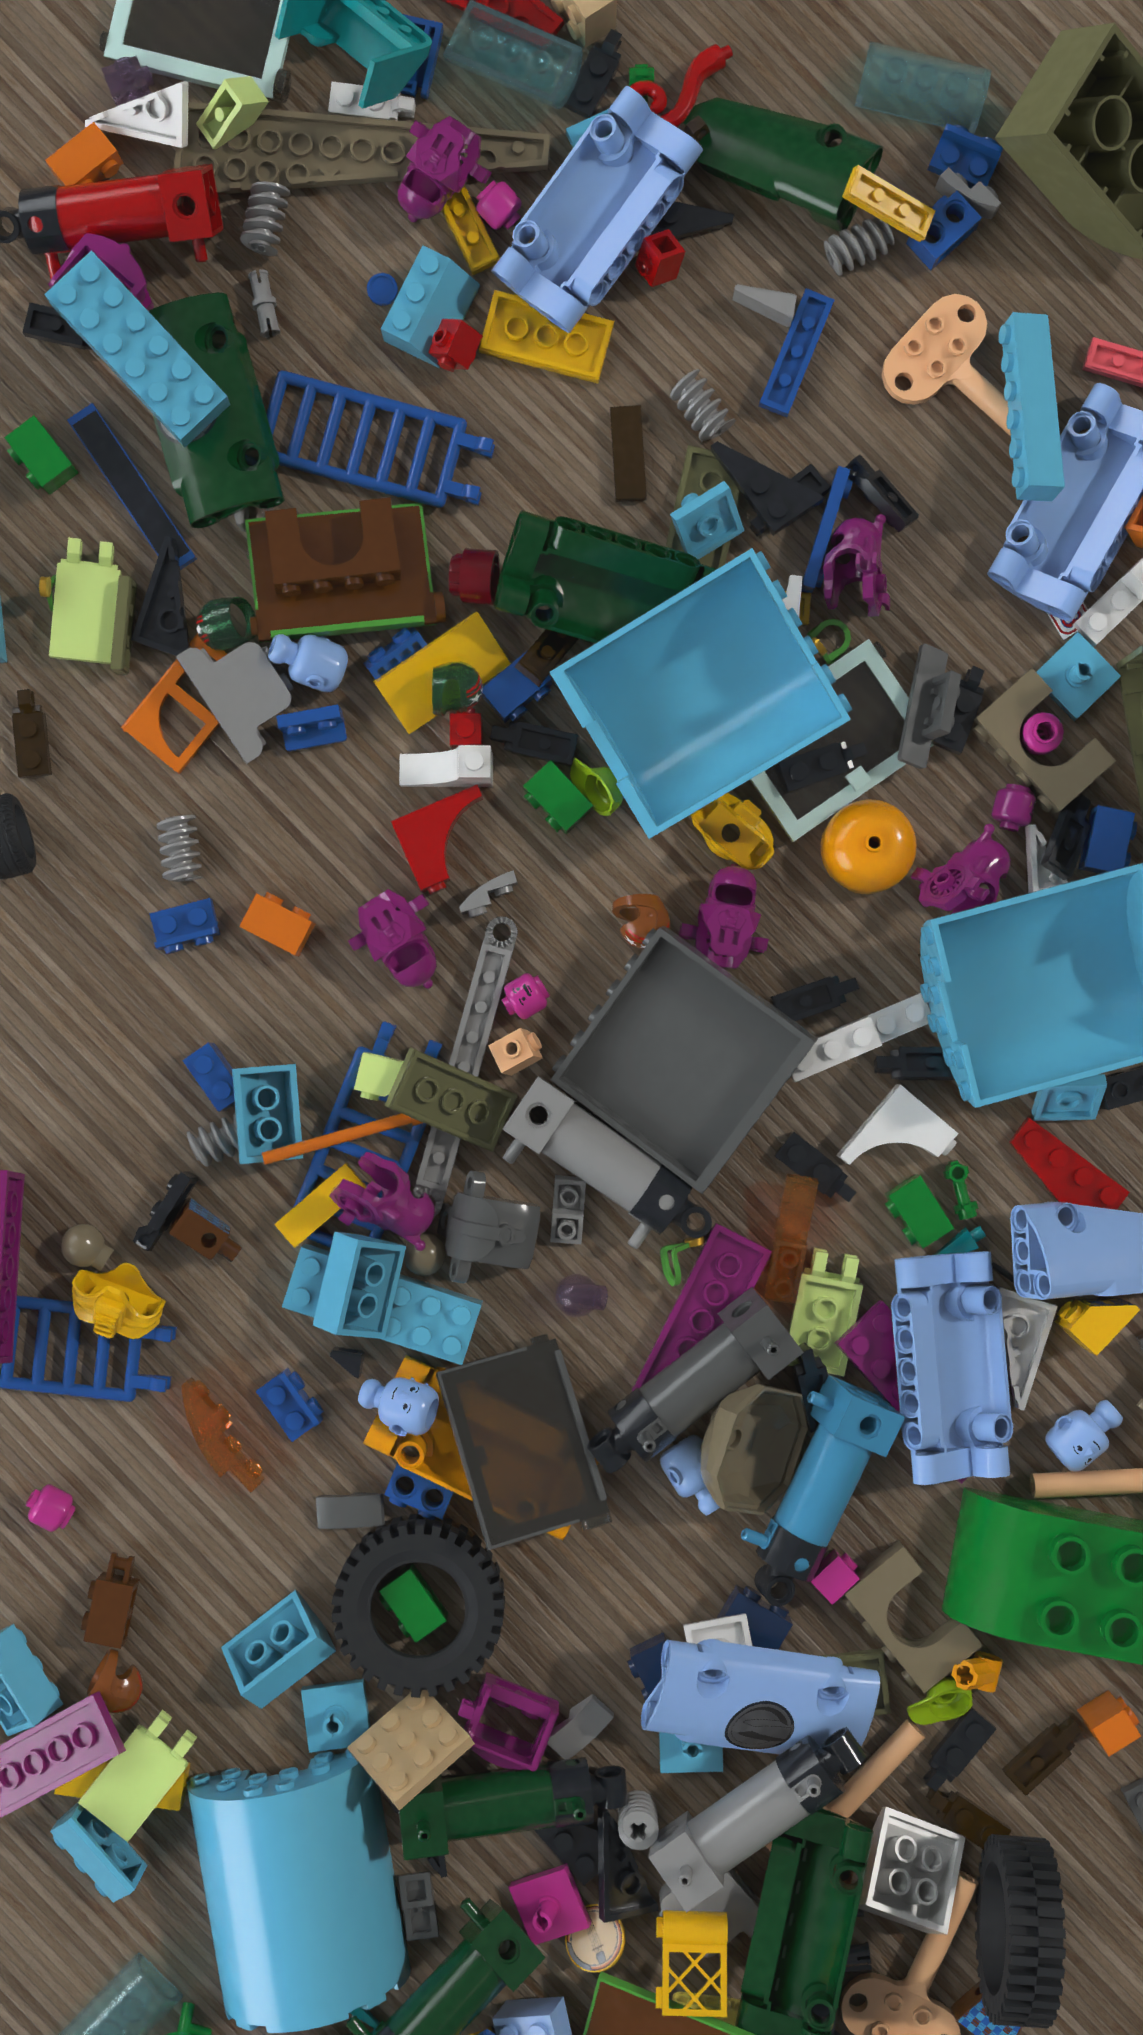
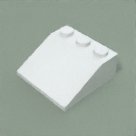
M882 1807L872 1829L874 1834L858 1908L925 1933L947 1935L965 1837L894 1809ZM853 1872L851 1884L858 1880L855 1872Z

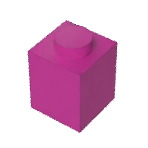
M833 1549L822 1560L811 1583L833 1605L860 1579L855 1571L858 1565L846 1552L841 1556Z

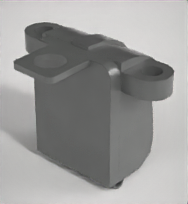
M469 1171L465 1181L464 1192H458L454 1196L453 1205L443 1203L437 1233L446 1237V1255L452 1257L449 1269L450 1281L466 1283L469 1278L472 1262L529 1269L534 1255L540 1222V1206L529 1202L484 1196L486 1186L485 1173ZM448 1213L447 1225L445 1227V1217Z

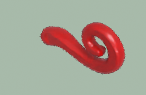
M713 44L701 51L693 59L685 74L676 105L668 113L660 116L675 127L684 122L696 103L704 80L726 67V60L733 56L729 45L720 48L717 44ZM645 80L635 82L629 86L641 96H649L653 99L650 109L655 114L659 115L667 107L666 93L657 83Z

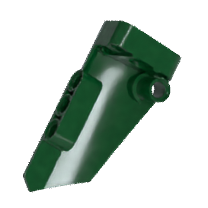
M718 97L695 105L683 122L686 126V124L699 115L710 130L699 141L703 152L695 161L706 172L768 199L779 201L782 198L801 206L810 212L814 221L839 232L849 227L858 209V206L842 197L853 168L860 165L875 174L883 154L882 146L846 132L839 124L826 125ZM842 139L839 146L829 147L833 140Z

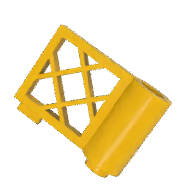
M663 1910L662 1917H656V1938H662V1987H656L655 2008H662V2016L727 2017V1912L688 1911L686 1913V1911ZM669 1952H683L692 1962L679 1977L669 1967ZM689 1953H701L695 1960L689 1955ZM706 1953H720V1968L710 1978L697 1963ZM694 1966L708 1980L695 1995L681 1981ZM669 1973H670V1974L674 1977V1979H675V1981L671 1984L670 1987H669ZM719 1975H720V1988L714 1983V1980H715ZM679 1983L691 1999L682 2009L669 2008V1993ZM710 1984L720 1994V2010L706 2009L697 1999ZM694 2002H696V2004H697L701 2009H688V2008H689Z

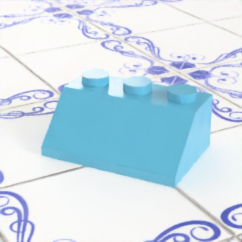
M422 245L381 327L384 342L440 368L437 364L438 360L428 353L433 335L438 330L442 319L464 320L480 288V284L453 260Z
M296 1064L232 1069L239 1163L264 1162L262 1152L301 1142L302 1134ZM303 1154L284 1160L301 1159Z
M334 1231L313 1326L335 1335L385 1339L406 1246L363 1235Z
M296 1590L221 1647L240 1695L261 1709L336 1652L325 1626Z
M14 1624L0 1630V1725L7 1736L35 1727L63 1705L59 1698L58 1688L48 1680L43 1672V1665L40 1659L32 1654L26 1644L25 1635Z
M78 1802L57 1820L50 1831L57 1846L68 1851L74 1858L76 1867L82 1873H87L95 1882L97 1891L102 1896L108 1897L113 1903L135 1890L148 1866L127 1841Z

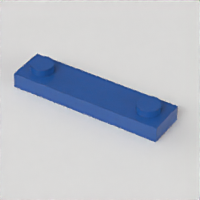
M805 289L759 402V407L786 418L788 417L833 306L834 299L810 289Z
M838 466L802 580L801 592L812 594L815 587L821 588L824 579L821 565L842 498L848 499L853 481L848 480L850 473L848 468Z

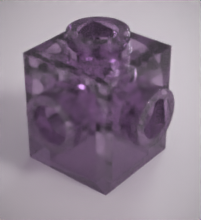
M137 55L122 57L116 60L114 64L101 68L116 106L151 94L149 86L154 85L153 78L147 65L141 67Z

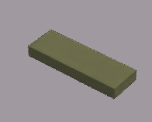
M119 575L110 669L116 674L128 675L137 584L130 576Z

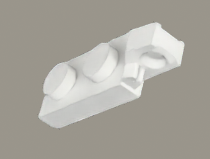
M340 82L331 83L328 114L398 120V117L414 118L415 98L401 96V92L394 99L362 109L358 104L363 85Z

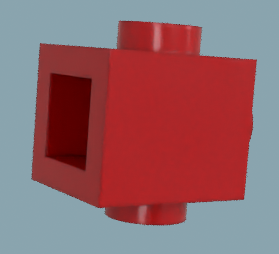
M667 229L643 238L635 266L639 274L646 279L651 287L677 279L686 251L671 231Z
M442 319L438 330L433 335L428 353L438 360L437 364L447 371L454 372L455 369L468 370L475 359L476 351L483 335L463 320Z
M459 708L457 713H450V747L452 750L456 749L458 745H483V719L481 713H475L473 708Z

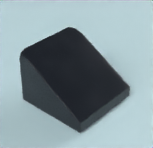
M334 1347L330 1357L355 1378L359 1379L362 1373L365 1352L363 1350Z

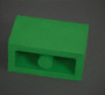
M35 415L4 437L11 446L7 452L18 466L22 463L26 465L30 471L26 474V477L37 490L42 487L51 495L79 473Z
M551 760L523 785L526 794L523 796L525 800L535 810L539 807L543 809L548 815L545 821L557 833L562 830L567 834L593 810V804Z
M914 1174L885 1193L888 1201L884 1204L894 1219L899 1217L905 1225V1228L901 1231L911 1246L916 1243L918 1247L924 1249L955 1229L921 1175Z
M414 1563L408 1564L382 1583L379 1590L381 1593L379 1599L388 1612L393 1610L399 1619L397 1624L407 1638L411 1636L415 1643L447 1621L448 1611Z

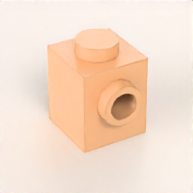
M522 1028L488 1045L502 1074L512 1076L543 1059L539 1051L542 1045L537 1035Z

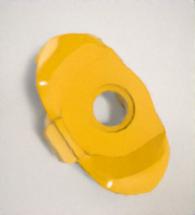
M726 793L691 814L693 825L700 831L709 849L723 859L731 860L745 869L755 870L762 868L774 854L772 831L760 817L762 814L761 809L750 800L742 802L730 793ZM727 824H735L740 830V836L734 842H728L722 837V829Z
M122 1263L118 1267L104 1273H95L81 1269L72 1281V1298L75 1314L78 1319L94 1324L93 1331L98 1335L110 1339L118 1333L130 1339H139L160 1323V1317L162 1316L166 1301L149 1288L137 1267L130 1263Z

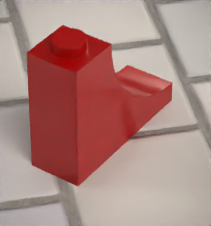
M477 784L391 821L422 893L428 891L432 895L447 888L445 883L451 881L446 862L448 839L454 825L462 814L471 806L483 800Z

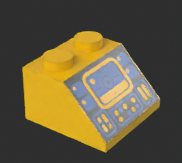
M1121 1298L1075 1299L1073 1302L1065 1303L1057 1313L1059 1317L1054 1322L1080 1347L1097 1356L1141 1309Z

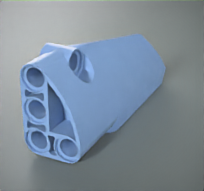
M1049 1201L1017 1205L1012 1209L1010 1221L1015 1290L1019 1296L1046 1300L1084 1295L1118 1296L1143 1293V1213Z

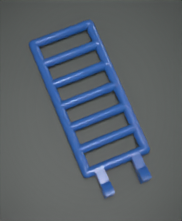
M284 370L278 372L266 412L272 436L287 384L305 389L287 454L277 452L280 460L279 465L437 508H442L445 505L447 496L479 506L482 492H480L481 488L470 484L453 482V474L460 449L492 458L495 445L493 444L494 439L466 434L467 421L465 419ZM316 393H321L334 397L317 461L314 462L299 458ZM347 400L362 404L364 407L347 468L344 470L329 466L328 464ZM377 408L394 414L377 475L374 478L359 474L358 471ZM407 416L422 420L423 425L406 486L389 482L388 478L405 417ZM435 424L452 428L453 432L436 493L433 494L418 490L417 488Z
M383 1021L373 1049L371 1050L363 1046L356 1049L322 1135L336 1132L342 1119L357 1125L378 1120L348 1108L347 1105L354 1090L362 1053L369 1052L386 1056L385 1053L397 1027L396 1025ZM429 1040L425 1054L437 1059L443 1044ZM380 1096L379 1100L386 1102L388 1096ZM423 1123L413 1126L411 1132L398 1127L379 1132L405 1144L399 1161L349 1141L330 1147L358 1159L365 1152L374 1153L382 1159L395 1162L403 1171L408 1173L427 1124ZM330 1147L315 1151L293 1208L314 1190L319 1176L327 1179L337 1171L324 1165ZM380 1191L376 1196L382 1198V1191ZM338 1210L333 1216L339 1218L344 1210ZM356 1218L352 1221L353 1224L371 1230L369 1237L381 1240L384 1230L379 1226L359 1221ZM316 1229L307 1239L331 1248L333 1235Z
M17 1295L13 1362L2 1364L0 1388L124 1402L134 1401L137 1388L157 1392H166V1389H170L172 1376L138 1374L142 1338L171 1342L176 1339V1326L157 1325V1327L139 1339L129 1338L124 1389L106 1387L111 1338L98 1335L93 1385L75 1384L82 1320L78 1319L75 1314L73 1301ZM21 1308L39 1310L31 1379L13 1377ZM51 1312L69 1314L62 1382L44 1380Z

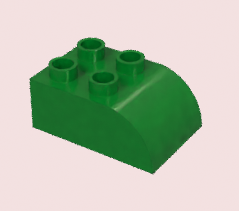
M964 1487L941 1610L952 1619L964 1625L1005 1639L1143 1665V1520Z

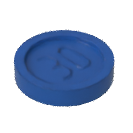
M386 273L375 274L367 283L368 297L376 305L386 306L391 304L398 295V286L395 279Z

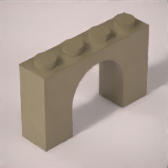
M1031 668L974 719L973 726L975 728H973V732L983 743L988 742L995 749L994 756L1004 766L1009 765L1016 773L1014 777L1021 786L1028 787L1037 796V804L1045 812L1051 811L1054 815L1067 806L1116 760L1096 738L1087 742L1064 764L1058 766L1040 765L1026 755L1020 742L1021 724L1026 715L1053 691L1036 671Z
M897 1540L857 1573L860 1579L845 1593L842 1601L852 1614H855L857 1611L865 1619L861 1624L873 1639L878 1636L885 1645L881 1649L892 1663L898 1660L905 1670L901 1674L912 1688L918 1685L923 1693H925L948 1675L954 1665L960 1664L963 1660L969 1658L983 1645L969 1626L952 1618L932 1634L920 1639L901 1637L889 1628L887 1611L892 1598L923 1572L904 1545Z

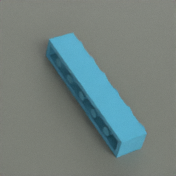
M1013 312L999 330V343L1003 347L1001 369L1002 372H1005L1006 379L1004 399L1008 401L1006 424L1011 433L1009 455L1013 458L1014 466L1012 485L1016 487L1017 500L1052 502L1065 488L1049 319L1046 314Z

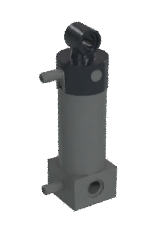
M753 1287L717 1313L724 1323L643 1386L637 1387L608 1410V1414L615 1423V1428L609 1427L601 1430L587 1445V1449L607 1473H613L622 1468L630 1459L631 1451H636L645 1462H648L676 1440L678 1435L717 1406L727 1395L735 1392L760 1371L769 1380L804 1353Z

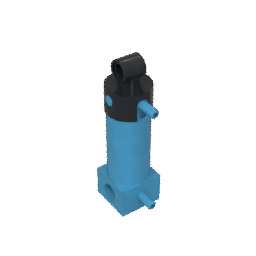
M829 1374L820 1392L811 1391L807 1396L808 1403L813 1404L810 1415L819 1422V1425L775 1516L771 1518L764 1534L749 1528H745L741 1532L742 1540L758 1545L756 1553L767 1563L757 1571L754 1578L755 1586L771 1605L777 1607L786 1605L794 1597L795 1585L792 1582L794 1578L806 1582L813 1580L829 1547V1541L872 1453L887 1457L905 1419V1416L881 1396Z

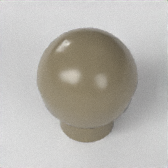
M78 1224L66 1231L61 1240L63 1257L68 1263L78 1267L93 1266L101 1271L114 1249L105 1244L102 1233L96 1227L89 1224Z
M426 1231L421 1234L420 1239L426 1245L422 1251L416 1250L413 1244L400 1237L406 1246L404 1263L412 1273L428 1276L436 1273L443 1266L446 1250L443 1242L436 1235L426 1233Z

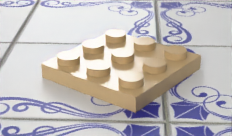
M422 1690L420 1698L411 1697V1693L408 1694L351 1743L347 1749L397 1809L400 1810L475 1743L470 1735L433 1696L429 1697L427 1690Z

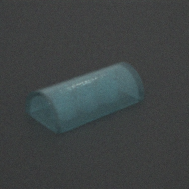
M470 0L443 53V57L449 63L555 109H561L569 99L577 82L582 64L583 50L582 47Z
M870 41L854 106L945 127L946 124L961 125L974 134L986 99L991 70Z
M138 1952L58 2035H147L179 2003L184 1995Z

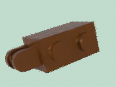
M112 1552L107 1572H102L96 1580H92L88 1591V1599L92 1600L90 1611L85 1612L81 1624V1630L85 1631L84 1642L121 1649L127 1641L140 1579L131 1577L135 1556L124 1558L119 1557L118 1553ZM115 1569L125 1571L124 1576L115 1574Z

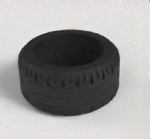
M10 793L0 795V880L28 874L36 866L35 846L26 814L18 798Z

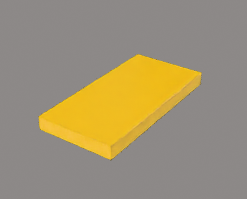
M494 290L483 337L479 346V353L598 384L614 321L584 313L572 331L567 333L519 296Z
M476 611L373 682L407 733L411 734L471 693L466 694V691L471 689L472 686L463 683V680L474 685L476 683L470 679L463 678V676L469 677L471 673L468 672L470 671L468 667L462 665L473 667L471 670L476 673V677L471 676L470 678L478 681L480 675L483 685L502 672L511 663L480 614Z

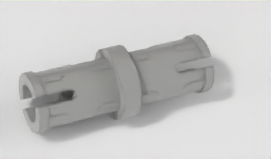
M259 269L261 283L258 282L256 270L248 274L254 296L252 306L253 310L257 311L261 336L269 338L268 324L271 326L273 337L280 334L275 313L277 303L276 298L271 294L268 271Z

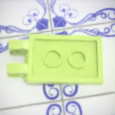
M68 537L67 559H61V562L57 563L49 657L111 664L119 575H121L118 565H113V543L100 541L99 563L81 561L82 540Z
M814 1247L811 1267H805L804 1272H800L788 1333L798 1345L806 1343L808 1347H811L814 1357L819 1356L829 1374L845 1376L848 1358L837 1347L835 1342L856 1323L863 1284L859 1283L860 1278L856 1277L859 1259L856 1255L845 1253L841 1274L825 1271L828 1259L827 1250ZM795 1359L788 1366L798 1364L797 1360Z
M163 1709L148 1729L140 1724L136 1727L123 1744L126 1751L110 1760L78 1802L127 1842L186 1769L189 1763L183 1757L197 1738L187 1729L173 1748H170L158 1738L172 1719Z

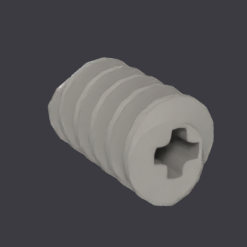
M256 182L250 188L252 195L248 198L249 208L245 211L247 219L242 225L244 232L240 235V241L244 246L256 253L276 256L278 251L271 247L270 244L280 243V238L274 235L273 232H282L283 226L275 221L284 220L286 217L285 213L278 210V208L288 207V202L280 197L289 196L291 193L286 186L278 183Z
M874 216L873 221L865 219L862 222V226L855 224L851 227L850 231L844 229L840 232L839 236L831 235L828 238V242L824 241V250L830 266L838 276H841L843 274V264H845L849 271H852L854 269V259L863 266L865 265V254L872 261L876 260V249H879L882 255H887V244L894 245V236L890 225Z
M696 369L677 382L670 393V398L674 401L679 400L677 408L681 411L686 410L684 418L687 421L693 420L691 428L694 431L701 430L698 438L701 441L714 439L727 431L736 420L734 418L727 421L724 420L729 410L727 408L720 411L716 409L722 400L720 398L712 401L709 399L715 390L713 388L705 391L702 389L707 379L696 380L695 377L700 372V369Z
M195 815L168 817L156 825L158 830L166 831L158 836L159 842L168 844L159 850L160 854L169 856L161 861V866L170 868V870L162 874V877L166 880L181 882L203 878L193 874V871L202 868L201 864L192 862V859L199 856L200 852L190 848L199 843L198 839L189 837V834L197 831V827L190 826L187 823L195 819Z
M233 1113L234 1123L232 1124L225 1117L221 1118L222 1128L220 1129L214 1122H211L210 1133H207L202 1127H198L199 1137L197 1138L190 1131L186 1132L194 1156L204 1166L211 1165L212 1157L219 1162L223 1160V1152L228 1157H232L235 1154V1147L238 1150L236 1113Z
M640 1790L628 1792V1804L618 1808L619 1836L623 1843L631 1849L644 1850L655 1843L659 1833L656 1804L653 1802L651 1795Z

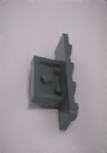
M928 644L919 646L897 757L899 761L918 769H923L927 766L932 739L951 732L955 721L956 701L960 695L961 674L952 670L945 673L948 654Z

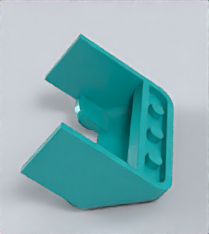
M283 0L275 37L278 39L301 33L307 38L309 43L317 47L336 43L368 69L358 104L362 109L396 98L427 58L432 44L429 35L386 0Z

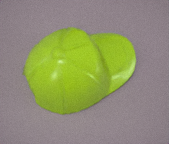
M577 758L573 760L570 771L572 783L593 804V809L598 814L603 816L611 815L621 805L623 795L616 785L617 779L611 769L605 766L590 768Z
M944 1677L927 1691L926 1698L907 1707L908 1716L913 1722L920 1725L955 1719L964 1715L972 1707V1691L956 1687V1681L953 1677Z

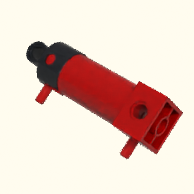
M212 163L171 168L156 175L67 186L53 185L22 189L19 193L18 209L6 207L0 210V243H10L24 238L32 254H44L46 256L50 279L61 268L58 253L71 252L73 247L86 233L104 236L117 243L168 237L170 242L192 240L195 260L200 263L208 260L204 238L214 237L224 229ZM187 196L194 201L195 209L188 204ZM3 217H7L12 221L14 225L13 233H9L3 228Z

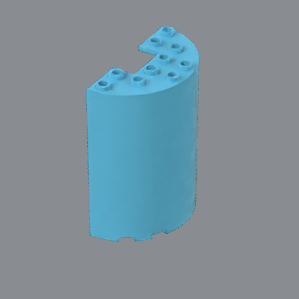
M753 548L550 671L551 676L582 728L586 727L617 779L616 785L648 839L851 720L848 712L853 710L843 693L837 696L831 684L835 683L836 679L826 664L820 666L816 661L814 655L819 652L810 636L807 635L803 638L798 627L803 624L794 608L786 609L782 599L786 598L787 594L778 579L773 582L770 580L766 570L771 567L762 551L755 554Z
M1143 862L930 919L921 927L920 961L924 984L920 985V991L924 1002H928L931 1014L927 1015L930 1030L932 1033H937L945 1063L951 1070L963 1101L968 1100L972 1106L977 1108L1143 1062Z
M348 1749L345 1753L335 1755L331 1751L319 1753L310 1760L309 1766L305 1770L298 1771V1768L291 1767L281 1770L277 1775L267 1776L266 1773L250 1775V1770L240 1771V1768H230L223 1771L221 1775L209 1777L208 1773H202L188 1780L187 1792L225 2014L228 2020L235 2019L237 2027L249 2031L259 2026H266L267 2033H287L319 2028L349 2019L348 2013L361 2006L364 2010L372 2009L386 2000L385 1993L392 1988L399 1990L406 1983L410 1976L411 1968L380 1788Z

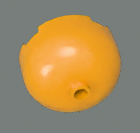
M864 799L846 805L830 819L824 829L820 849L824 867L830 877H833L836 882L854 893L875 894L895 886L908 874L915 860L917 843L914 829L903 812L887 802L876 799ZM870 838L874 842L879 843L878 848L874 849L869 846L868 841Z

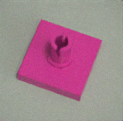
M568 1864L512 1881L508 1887L529 1939L534 1945L587 1929L591 1925L592 1921Z

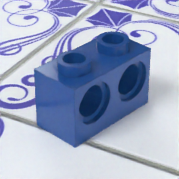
M955 191L949 198L946 195L942 196L932 207L935 210V214L927 234L933 235L937 240L936 243H929L926 240L918 242L911 237H908L906 242L909 248L930 271L976 231L982 219L978 212L958 191ZM954 214L960 219V222H951L946 215Z
M397 1462L384 1495L390 1497L389 1501L394 1505L403 1508L409 1505L419 1509L418 1514L425 1518L435 1519L438 1517L443 1519L453 1492L402 1468ZM403 1476L410 1477L414 1482V1487L410 1490H404L398 1485V1479ZM430 1489H438L442 1492L443 1499L439 1502H432L427 1498L426 1492Z

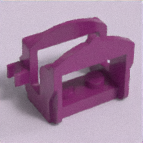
M86 233L73 247L65 263L48 283L49 287L52 288L92 250L148 311L154 308L146 288L147 282L140 266L131 255L129 245L126 243L118 244L100 235Z
M486 1672L475 1701L463 1698L458 1715L467 1719L464 1730L475 1743L471 1749L484 1760L507 1769L536 1771L559 1714V1701ZM489 1697H492V1701L499 1706L508 1708L511 1705L521 1709V1713L531 1719L543 1718L533 1744L479 1722Z

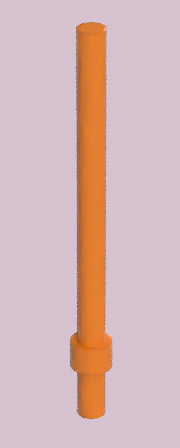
M400 1113L262 1152L261 1154L266 1165L408 1124L416 1126L423 1124V1122Z

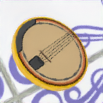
M590 1904L585 1906L592 1921L590 1927L565 1935V1944L570 1959L577 1967L587 1972L600 1973L610 1969L620 1959L625 1946V1929L621 1919L604 1923L599 1919V1904Z

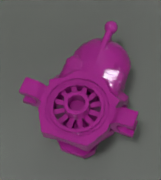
M448 116L434 124L432 129L415 120L409 132L419 139H417L406 155L410 163L398 189V201L404 211L409 214V221L414 223L418 219H429L437 215L454 193L461 191L470 175L479 182L486 184L492 172L477 163L480 158L481 137L452 116Z
M883 514L877 515L874 523L862 518L847 519L835 529L831 539V544L834 548L826 554L823 565L824 597L828 609L838 607L839 596L846 585L860 581L863 588V600L868 603V617L879 616L882 605L885 607V611H890L891 599L889 594L886 593L887 577L886 574H882L881 562L883 524L886 521V517ZM843 554L850 556L851 560L847 564H840L836 561Z
M986 824L984 832L978 840L970 842L963 851L954 853L946 865L934 868L932 873L924 868H916L910 877L921 882L918 886L920 889L919 901L924 907L935 906L948 912L952 910L950 913L952 914L996 902L1000 889L999 880L1006 878L1011 858L1005 847L991 838L995 830L993 824ZM980 883H985L989 889L979 887Z
M732 863L730 866L718 870L710 882L705 904H700L698 927L684 923L680 925L679 937L686 940H695L694 947L722 968L737 969L747 957L749 950L759 953L767 951L769 939L751 936L756 931L761 914L755 912L757 882L754 875L749 870L740 867L737 863Z
M387 889L359 907V927L362 932L348 940L352 949L356 951L367 944L373 960L376 962L381 959L393 977L405 987L423 985L424 988L429 989L433 986V981L430 978L437 968L436 956L424 934L427 928L415 914L429 905L424 894L408 902L405 897Z
M365 1152L360 1157L358 1163L360 1168L368 1173L374 1181H371L364 1189L358 1184L342 1179L333 1188L329 1197L344 1210L338 1219L348 1226L355 1218L362 1222L375 1224L383 1230H390L413 1244L416 1250H424L426 1245L420 1239V1236L433 1221L435 1212L432 1200L426 1192H423L419 1198L413 1197L410 1191L409 1175L395 1162L382 1159L374 1153ZM380 1191H382V1198L376 1196Z

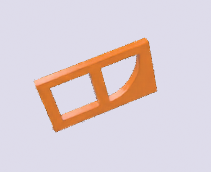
M197 633L189 643L190 648H197L199 650L204 648L215 661L227 655L225 651L211 640V643L205 644L204 640L200 639L203 633L199 635ZM176 659L121 728L180 774L220 724L213 713L177 685L186 672ZM168 695L172 696L205 723L204 727L179 758L167 745L161 730L160 715Z

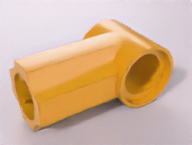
M976 1651L973 1659L963 1660L960 1664L954 1665L951 1676L956 1681V1687L963 1690L979 1689L993 1693L996 1691L1003 1660L990 1653Z

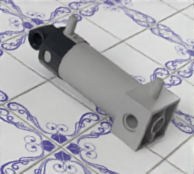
M540 1076L537 1077L502 1129L515 1138L503 1156L505 1161L513 1164L525 1146L538 1154L541 1152L627 1210L629 1215L641 1222L628 1241V1244L634 1249H638L651 1230L660 1235L669 1223H674L686 1235L692 1238H700L710 1231L712 1219L709 1212L704 1207L688 1199V1195L693 1188L691 1185L635 1143L574 1103V1099ZM542 1106L547 1110L548 1118L545 1122L536 1123L531 1119L530 1111L533 1107ZM692 1213L703 1215V1225L698 1229H691L687 1226V1218Z
M847 1727L841 1728L829 1736L822 1744V1748L807 1735L777 1756L775 1761L695 1817H692L686 1811L659 1830L657 1840L650 1846L648 1858L687 1913L724 1887L725 1873L810 1814L813 1815L843 1794L845 1789L838 1774L844 1775L856 1769L866 1759L867 1754Z

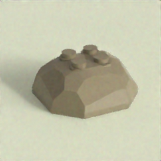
M756 1384L727 1395L718 1407L713 1410L710 1424L701 1444L700 1470L705 1486L721 1509L763 1515L787 1491L795 1474L809 1430L802 1394Z

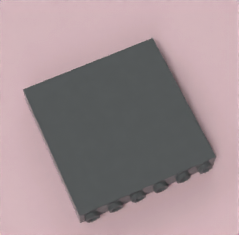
M662 926L658 930L653 928L642 942L646 946L639 956L634 954L624 967L628 971L621 981L616 979L606 992L609 999L603 1007L599 1004L588 1017V1020L591 1021L589 1027L585 1032L580 1030L572 1039L570 1045L574 1048L567 1057L562 1055L553 1066L552 1070L556 1073L551 1078V1081L703 1194L818 1038L669 928Z

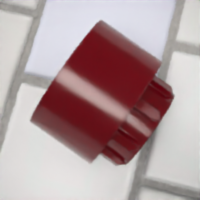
M465 548L463 554L457 553L452 556L449 566L450 593L453 596H460L463 603L494 605L500 578L498 551Z

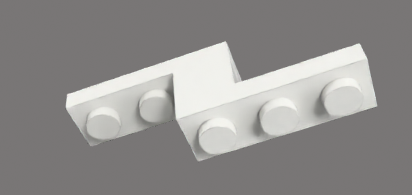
M1143 558L1072 624L1093 647L1143 601Z
M921 993L818 1037L816 1043L791 1075L793 1081H800L880 1047L884 1042L927 1025V1015L931 1014L927 1002H924Z

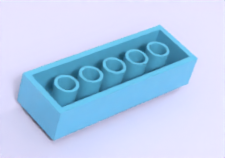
M92 250L44 294L50 305L184 448L231 405L228 396Z
M308 1244L301 1247L282 1308L315 1317L330 1251ZM400 1274L386 1336L382 1340L463 1365L483 1301Z

